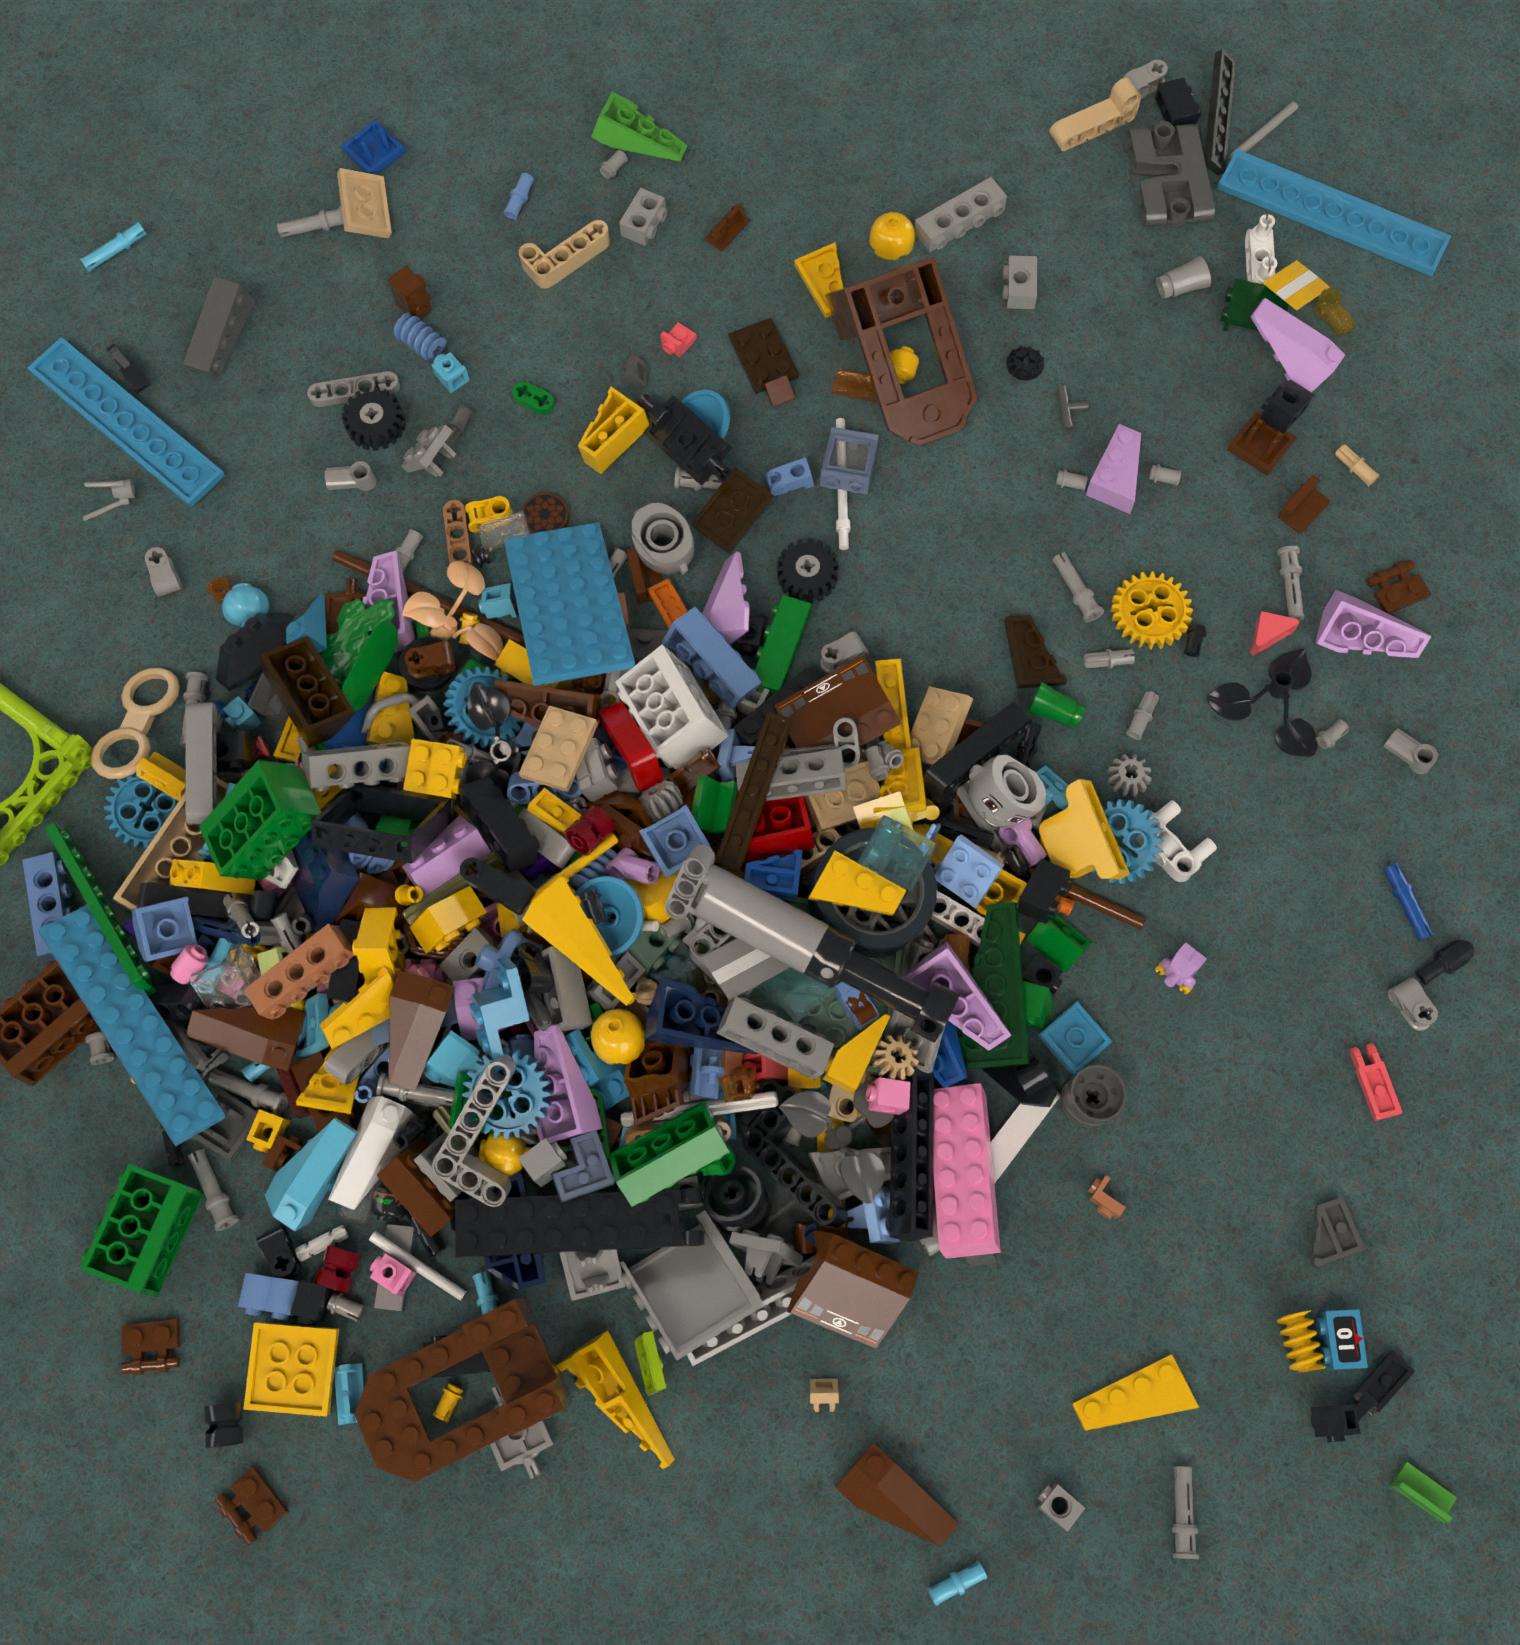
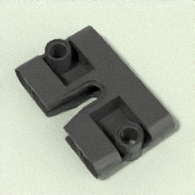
M1161 121L1155 125L1154 129L1149 127L1128 129L1126 133V146L1132 174L1158 176L1140 181L1141 189L1140 192L1136 193L1143 227L1168 225L1172 228H1180L1185 223L1213 221L1215 206L1197 125L1173 126L1167 121Z

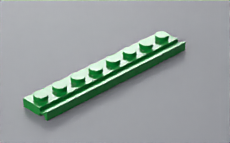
M55 823L50 824L45 830L131 983L140 991L144 990L148 997L157 992L149 978L151 975L147 968L139 961V954L135 947L127 940L126 937L128 935L121 924L117 922L116 913L106 903L104 892L93 880L95 876L85 866L83 855L73 845L72 842L74 840L66 828L61 830Z

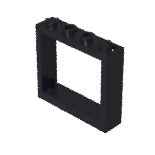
M354 783V787L347 788L311 822L313 846L412 864L452 822L451 798L377 785ZM358 811L422 821L409 836L344 825ZM401 842H407L408 847L401 846Z

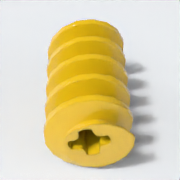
M1311 1310L1284 1315L1277 1320V1324L1286 1325V1328L1280 1331V1335L1290 1338L1283 1342V1347L1293 1349L1286 1354V1358L1295 1359L1296 1361L1289 1366V1370H1295L1299 1373L1327 1368L1326 1365L1317 1364V1361L1324 1357L1323 1354L1313 1351L1320 1346V1342L1311 1341L1310 1339L1317 1334L1316 1330L1307 1328L1314 1323V1319L1304 1317Z

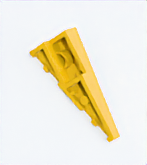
M566 875L560 876L532 901L522 921L626 1006L632 1004L637 995L631 993L624 982V973L621 969L617 970L610 958L612 953L592 918L588 919L580 906L582 901L579 896H574L568 886V877Z
M608 1330L592 1338L556 1365L561 1372L567 1368L577 1378L575 1385L579 1389L585 1386L591 1391L596 1399L594 1404L625 1433L631 1430L642 1440L639 1447L644 1452L650 1448L661 1461L659 1466L662 1469L670 1466L675 1459Z

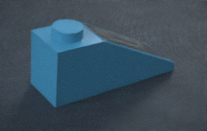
M320 593L304 605L287 626L286 644L308 636L318 653L327 648L325 596Z

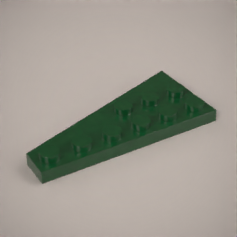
M1017 903L990 904L987 908L981 932V941L974 961L975 966L972 978L1005 1024L1011 1036L988 1051L959 1029L958 1039L965 1069L1030 1064Z

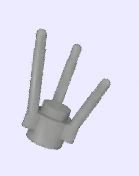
M132 479L114 482H85V487H111L113 497L119 498V501L83 516L82 519L86 521L121 505L130 504L129 499L135 498Z

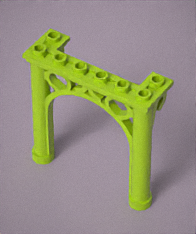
M0 683V711L26 729L32 739L34 748L32 766L26 779L9 798L0 803V815L8 814L9 816L8 823L0 830V866L8 861L9 854L15 847L25 842L30 830L41 824L46 812L60 802L62 794L77 783L78 776L85 769L92 766L91 755L93 748L78 734L76 736L73 734L69 735ZM41 739L55 750L44 752ZM53 758L59 759V765L54 772L49 775H43V763ZM39 778L46 784L37 793V788L40 784L36 781ZM26 805L18 815L11 810L13 807L19 809L21 806Z

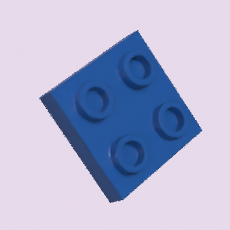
M374 120L341 145L343 152L365 173L377 175L406 153L404 146L377 120Z

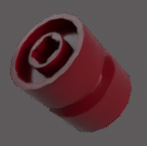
M591 806L580 816L579 820L574 821L565 830L564 835L569 845L576 852L588 856L600 845V842L605 841L614 832L615 825L611 817L604 810L597 806Z
M327 1245L322 1258L325 1265L318 1269L314 1284L348 1294L353 1282L351 1272L357 1270L361 1256Z

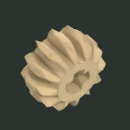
M888 1035L884 1041L880 1040L878 1042L877 1050L872 1055L877 1060L872 1064V1067L881 1068V1071L878 1073L880 1077L886 1073L888 1079H895L896 1077L898 1080L903 1081L906 1079V1075L911 1076L914 1073L913 1067L917 1066L919 1061L913 1057L918 1053V1050H910L909 1048L912 1040L903 1043L902 1035H898L895 1040L891 1035Z

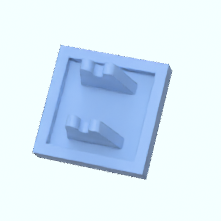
M734 729L726 730L729 737L719 744L717 761L721 767L716 770V773L720 774L723 782L729 779L734 780L733 778L737 776L736 764L750 761L755 746H741Z
M960 835L956 838L935 873V879L971 906L977 908L1004 867V864L963 835Z
M882 1186L871 1203L866 1204L863 1202L862 1205L847 1211L848 1217H854V1221L849 1222L848 1227L868 1229L870 1243L892 1244L900 1242V1239L889 1237L890 1187Z

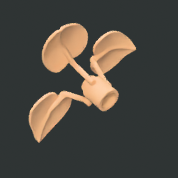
M454 561L447 568V576L455 586L463 588L448 615L445 616V610L440 608V602L435 596L427 592H417L406 602L402 616L413 618L428 627H432L430 631L431 637L447 642L451 637L456 639L460 634L467 632L465 638L475 650L497 661L503 651V642L496 630L486 624L478 623L474 628L467 626L457 631V621L452 617L467 591L473 595H480L483 592L485 581L480 571L471 564L464 561Z

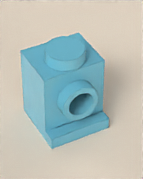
M451 352L447 355L439 354L434 359L431 365L434 375L450 393L470 381L466 368L459 363Z
M511 583L484 588L482 598L479 599L478 603L480 612L485 614L487 619L500 618L510 614L512 618L517 617L515 608L516 597Z
M239 696L223 708L228 715L225 720L235 732L246 731L249 734L261 724L255 713Z

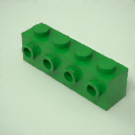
M785 595L782 596L780 603L776 602L772 617H775L772 625H767L764 638L767 640L765 645L760 646L758 649L756 660L759 661L757 667H752V670L756 672L761 681V684L756 689L757 692L763 693L766 688L770 690V696H772L786 684L811 615V603Z

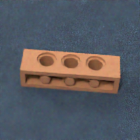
M328 923L245 988L244 991L259 1015L272 1020L278 1018L294 1002L305 998L308 991L316 985L324 983L331 973L346 966L354 956L352 946L341 929ZM325 953L324 959L320 962L321 956ZM304 969L302 977L299 978L301 971ZM283 986L281 993L278 994L279 989Z

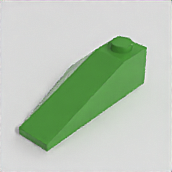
M612 91L599 115L591 137L611 148L681 161L688 145L669 130L660 129L654 124L655 119L650 115L645 117L637 110L638 106L635 103Z

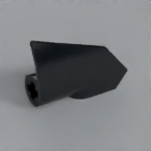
M1030 1048V1064L982 1068L986 1074L1022 1105L1051 1107L1057 1095V1091L1038 1059L1036 1060Z

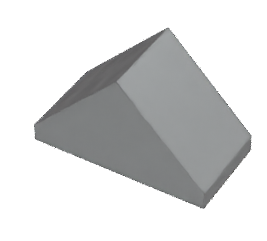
M427 695L408 709V712L413 722L428 740L438 743L442 734L446 735L447 732H429L426 713L438 710V708Z

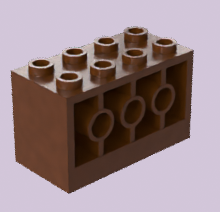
M56 960L48 963L43 968L42 973L35 979L27 981L22 986V990L14 997L5 1000L0 1008V1063L12 1077L31 1086L37 1084L85 1041L86 1036L93 1034L99 1029V1026Z

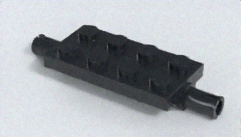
M648 394L641 396L645 403L638 399L637 405L645 410L649 418V426L643 433L696 482L703 486L712 473L722 482L728 479L723 472L730 476L731 469L722 460L733 448L674 395L666 403L662 404L656 403Z

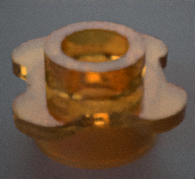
M227 577L213 579L208 584L206 590L212 594L214 603L221 604L227 592L232 590V587L229 585Z

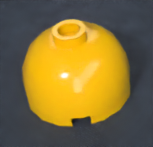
M888 212L878 217L873 223L870 230L869 243L877 256L888 260H896L905 254L908 255L914 247L915 229L912 222L905 215L899 212Z
M619 1008L608 1010L601 1014L593 1023L591 1030L592 1047L598 1058L605 1063L611 1065L613 1063L629 1064L637 1059L644 1050V1026L639 1018L629 1010Z

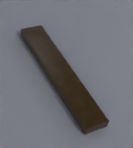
M767 711L717 853L715 864L741 872L793 724V719Z

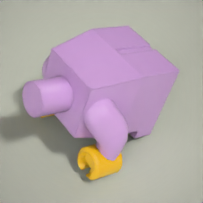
M1185 942L1172 959L1164 958L1156 966L1155 971H1160V975L1165 974L1167 976L1164 980L1167 986L1173 987L1177 984L1180 986V991L1184 990V994H1188L1196 983L1193 976L1207 958Z

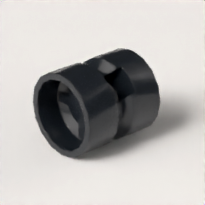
M242 1402L204 1407L205 1423L209 1425V1429L205 1431V1448L243 1444V1427L238 1425V1422L243 1418Z

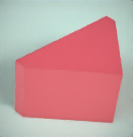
M1261 611L1255 624L1251 654L1254 656L1292 634L1297 628L1299 621L1295 618Z

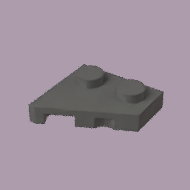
M1343 1197L1315 1206L1312 1249L1313 1268L1366 1250Z

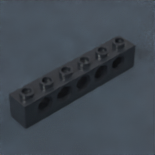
M914 1069V1073L911 1076L906 1075V1079L903 1080L910 1082L909 1109L900 1115L895 1114L891 1120L889 1237L910 1242L933 1237L934 1074L925 1073Z

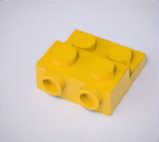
M412 739L403 790L456 799L457 794H460V786H462V779L460 778L461 768L465 767L467 754L464 753L465 748Z

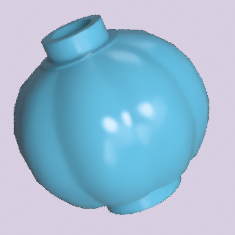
M249 583L234 585L232 590L227 592L222 602V612L225 619L231 624L243 627L245 622L257 613L268 614L269 601L266 594L260 589L252 587Z

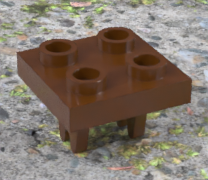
M1256 412L1231 442L1227 450L1268 476L1293 445L1296 437L1287 431L1285 434L1277 431L1260 419L1261 414Z

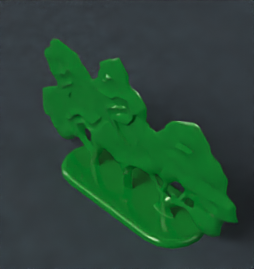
M360 598L344 604L336 619L339 631L335 634H326L327 648L319 653L337 684L342 685L340 689L354 711L362 709L367 703L397 648L398 632L395 625L389 622L395 616L394 608L392 607L394 602L392 600L380 599L368 609H365V604Z

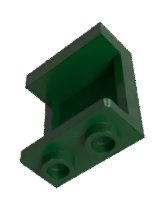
M1235 279L1233 287H1228L1224 301L1228 302V307L1223 308L1220 321L1224 322L1223 331H1227L1229 325L1258 330L1250 316L1264 298L1285 311L1288 310L1289 304L1264 284Z

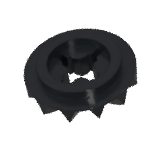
M1020 345L1018 349H1012L1009 356H1007V370L1016 379L1024 381L1033 380L1043 371L1044 357L1040 355L1039 350L1035 351L1032 349L1031 345L1028 348H1023ZM1028 356L1029 363L1023 369L1022 361Z

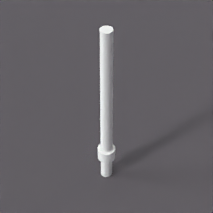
M844 418L836 419V428L845 429ZM836 440L837 466L847 468L846 442ZM838 489L836 532L839 533V549L847 550L849 548L848 533L851 531V524L848 519L847 491Z

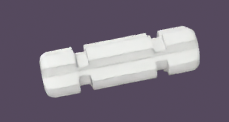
M344 1225L338 1226L331 1233L329 1231L309 1241L308 1244L305 1243L295 1249L296 1256L300 1261H304L312 1257V1254L316 1255L326 1250L327 1245L334 1246L336 1245L335 1242L340 1243L349 1237Z

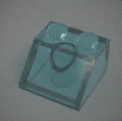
M883 815L857 863L912 892L937 844L905 825Z
M792 967L758 986V989L786 1021H794L795 1023L803 1021L831 998L838 989L836 986L830 988Z

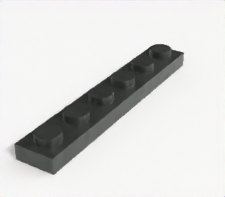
M1223 49L1217 51L1214 57L1204 157L1206 167L1216 175H1221L1226 170L1236 61Z

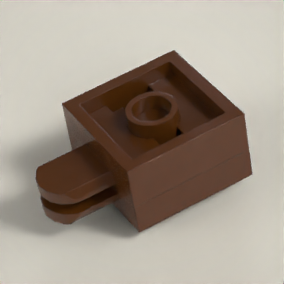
M359 873L360 879L333 923L340 926L341 919L361 922L365 908L396 907L398 915L395 917L394 926L403 929L405 919L402 912L409 905L403 906L396 901L395 891L398 886L376 879L369 874Z

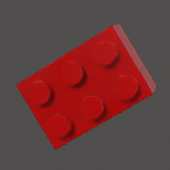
M804 796L765 801L744 863L793 853L795 850L815 848Z

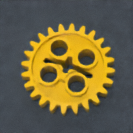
M1154 571L1151 572L1149 577H1146L1145 573L1141 572L1139 579L1132 575L1130 582L1124 580L1122 588H1117L1116 595L1112 599L1114 604L1110 611L1115 613L1113 614L1112 621H1119L1115 629H1124L1121 637L1130 635V643L1132 644L1135 640H1138L1140 648L1144 643H1148L1149 649H1152L1154 643H1157L1158 647L1162 649L1164 641L1171 646L1174 639L1179 641L1182 633H1186L1187 625L1192 620L1189 617L1193 612V609L1189 608L1192 600L1184 599L1188 591L1180 592L1179 589L1182 584L1173 585V577L1167 581L1164 580V573L1159 578H1155ZM1156 594L1163 595L1165 599L1157 598ZM1131 599H1138L1141 604H1136ZM1163 616H1167V617H1169L1172 621H1171V622H1167V621H1165L1162 617H1163ZM1138 621H1144L1148 626H1141Z

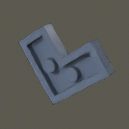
M595 1130L570 1139L569 1142L578 1166L552 1175L561 1202L614 1184V1179L597 1131Z

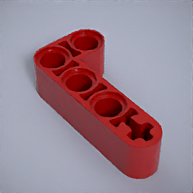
M619 701L597 711L604 730L628 765L631 777L639 793L648 790L649 787H653L656 783L663 782L664 779L655 752L624 704Z

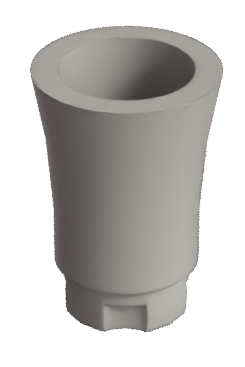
M1198 256L1190 262L1165 272L1164 275L1156 278V286L1161 298L1176 297L1194 290L1209 288L1211 286V276L1203 257Z

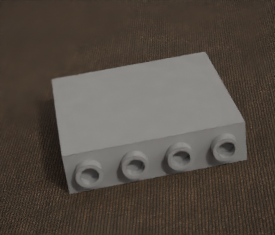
M706 1210L696 1216L700 1224L690 1230H703L705 1245L661 1248L630 1268H627L624 1261L620 1263L625 1271L621 1277L627 1288L630 1290L634 1287L637 1294L633 1298L641 1311L645 1308L650 1315L646 1316L645 1319L653 1332L660 1331L662 1337L658 1338L659 1343L665 1353L672 1352L676 1360H679L764 1306L759 1293Z

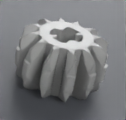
M1126 754L1122 755L1121 760L1114 759L1113 766L1108 769V774L1111 775L1108 783L1115 784L1113 791L1123 790V797H1126L1128 791H1130L1133 798L1137 796L1138 791L1144 793L1147 789L1146 785L1150 784L1152 780L1148 776L1151 773V768L1144 767L1146 760L1137 761L1136 754L1131 759ZM1127 773L1128 775L1129 773H1131L1134 775V777L1131 776L1130 778H1128L1125 774Z
M668 781L656 783L638 798L643 803L653 823H657L659 820L673 814L683 804L680 790L673 782Z

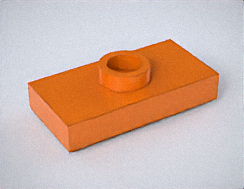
M669 578L647 589L668 629L676 619L688 612Z

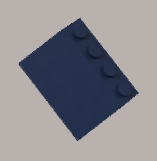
M311 829L292 848L298 870L291 879V882L306 915L312 919L314 933H317L328 923L332 925L360 878L352 862H350L347 852L313 846Z

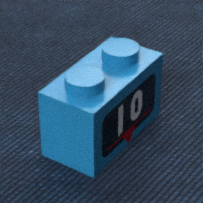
M1360 1310L1320 1312L1319 1318L1316 1319V1329L1318 1335H1322L1323 1347L1320 1348V1353L1324 1357L1321 1358V1362L1323 1365L1326 1364L1327 1371L1368 1368Z

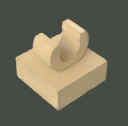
M810 1379V1404L814 1405L815 1412H819L820 1403H829L830 1412H834L835 1403H839L838 1379Z

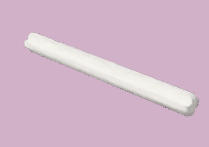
M775 1091L707 1100L705 1102L713 1115L776 1107L778 1105V1096ZM700 1102L683 1104L672 1112H665L663 1116L654 1117L652 1121L641 1124L666 1122ZM633 1111L621 1114V1124L623 1127L634 1126Z

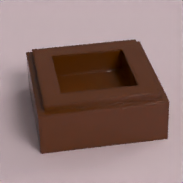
M787 375L763 384L771 406L795 398Z

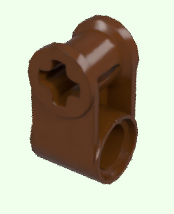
M442 641L432 645L412 648L405 654L407 671L410 676L416 679L437 674H447L456 669L452 647L449 642Z

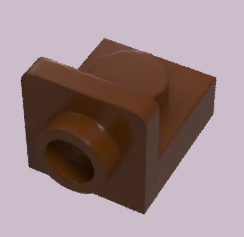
M290 1134L287 1139L278 1135L262 1164L278 1172L289 1161L291 1156L289 1151L293 1149L299 1152L303 1148L301 1146L303 1141Z

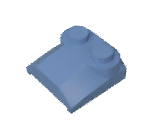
M687 805L682 806V808L657 823L639 831L665 878L679 873L683 862L695 846L706 845L711 848Z
M188 897L132 909V922L138 948L144 961L148 962L179 954L186 945H199L196 940L189 910Z

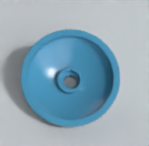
M699 390L681 400L683 404L724 439L729 428L730 410L727 402L721 395L711 390Z
M609 876L597 877L583 884L574 896H579L580 900H582L581 894L590 890L597 889L598 894L601 893L602 896L599 898L608 920L596 924V927L612 953L610 957H615L629 950L639 938L644 924L643 904L636 890L626 881ZM580 903L585 915L590 919L585 904ZM613 913L616 915L615 922L611 921V915Z

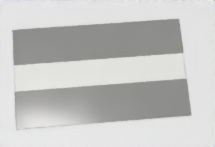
M735 939L701 957L729 1001L790 968V966L739 939Z

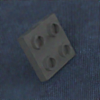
M217 1087L213 1097L224 1112L225 1119L193 1136V1138L233 1162L247 1142L246 1138L258 1112Z

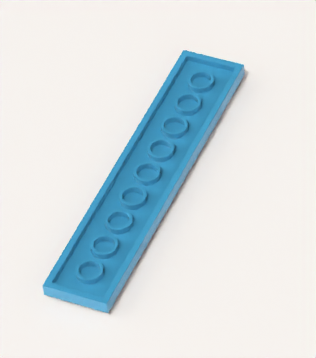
M1236 149L1217 187L1220 191L1431 277L1451 238V235Z
M62 337L27 367L33 376L190 508L225 477L224 472Z
M86 905L39 928L38 931L43 941L175 1147L225 1119L224 1112L196 1069L193 1068L184 1055L183 1049L145 991H140L131 983L89 906Z

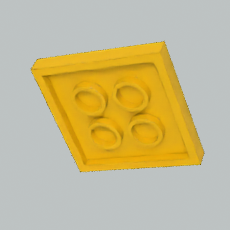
M255 1322L244 1409L329 1416L339 1329Z

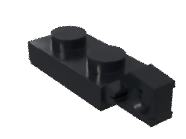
M1391 1350L1351 1396L1357 1407L1359 1421L1366 1413L1373 1416L1376 1412H1380L1415 1373V1370L1394 1350Z

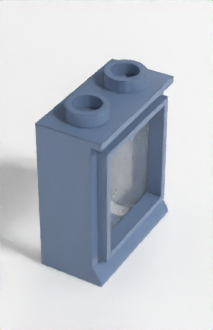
M831 427L821 469L820 486L868 494L879 435Z

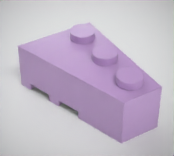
M1121 424L1118 425L1090 480L1086 493L1087 496L1128 514L1131 513L1136 495L1141 442L1140 432Z
M459 815L412 864L406 863L402 867L413 885L422 889L423 897H425L460 873V865L465 859L474 857L480 860L491 851L478 830Z

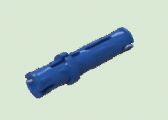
M1396 863L1385 868L1383 871L1394 890L1392 893L1394 897L1397 896L1418 941L1434 935L1414 896L1413 886L1405 878L1400 864Z

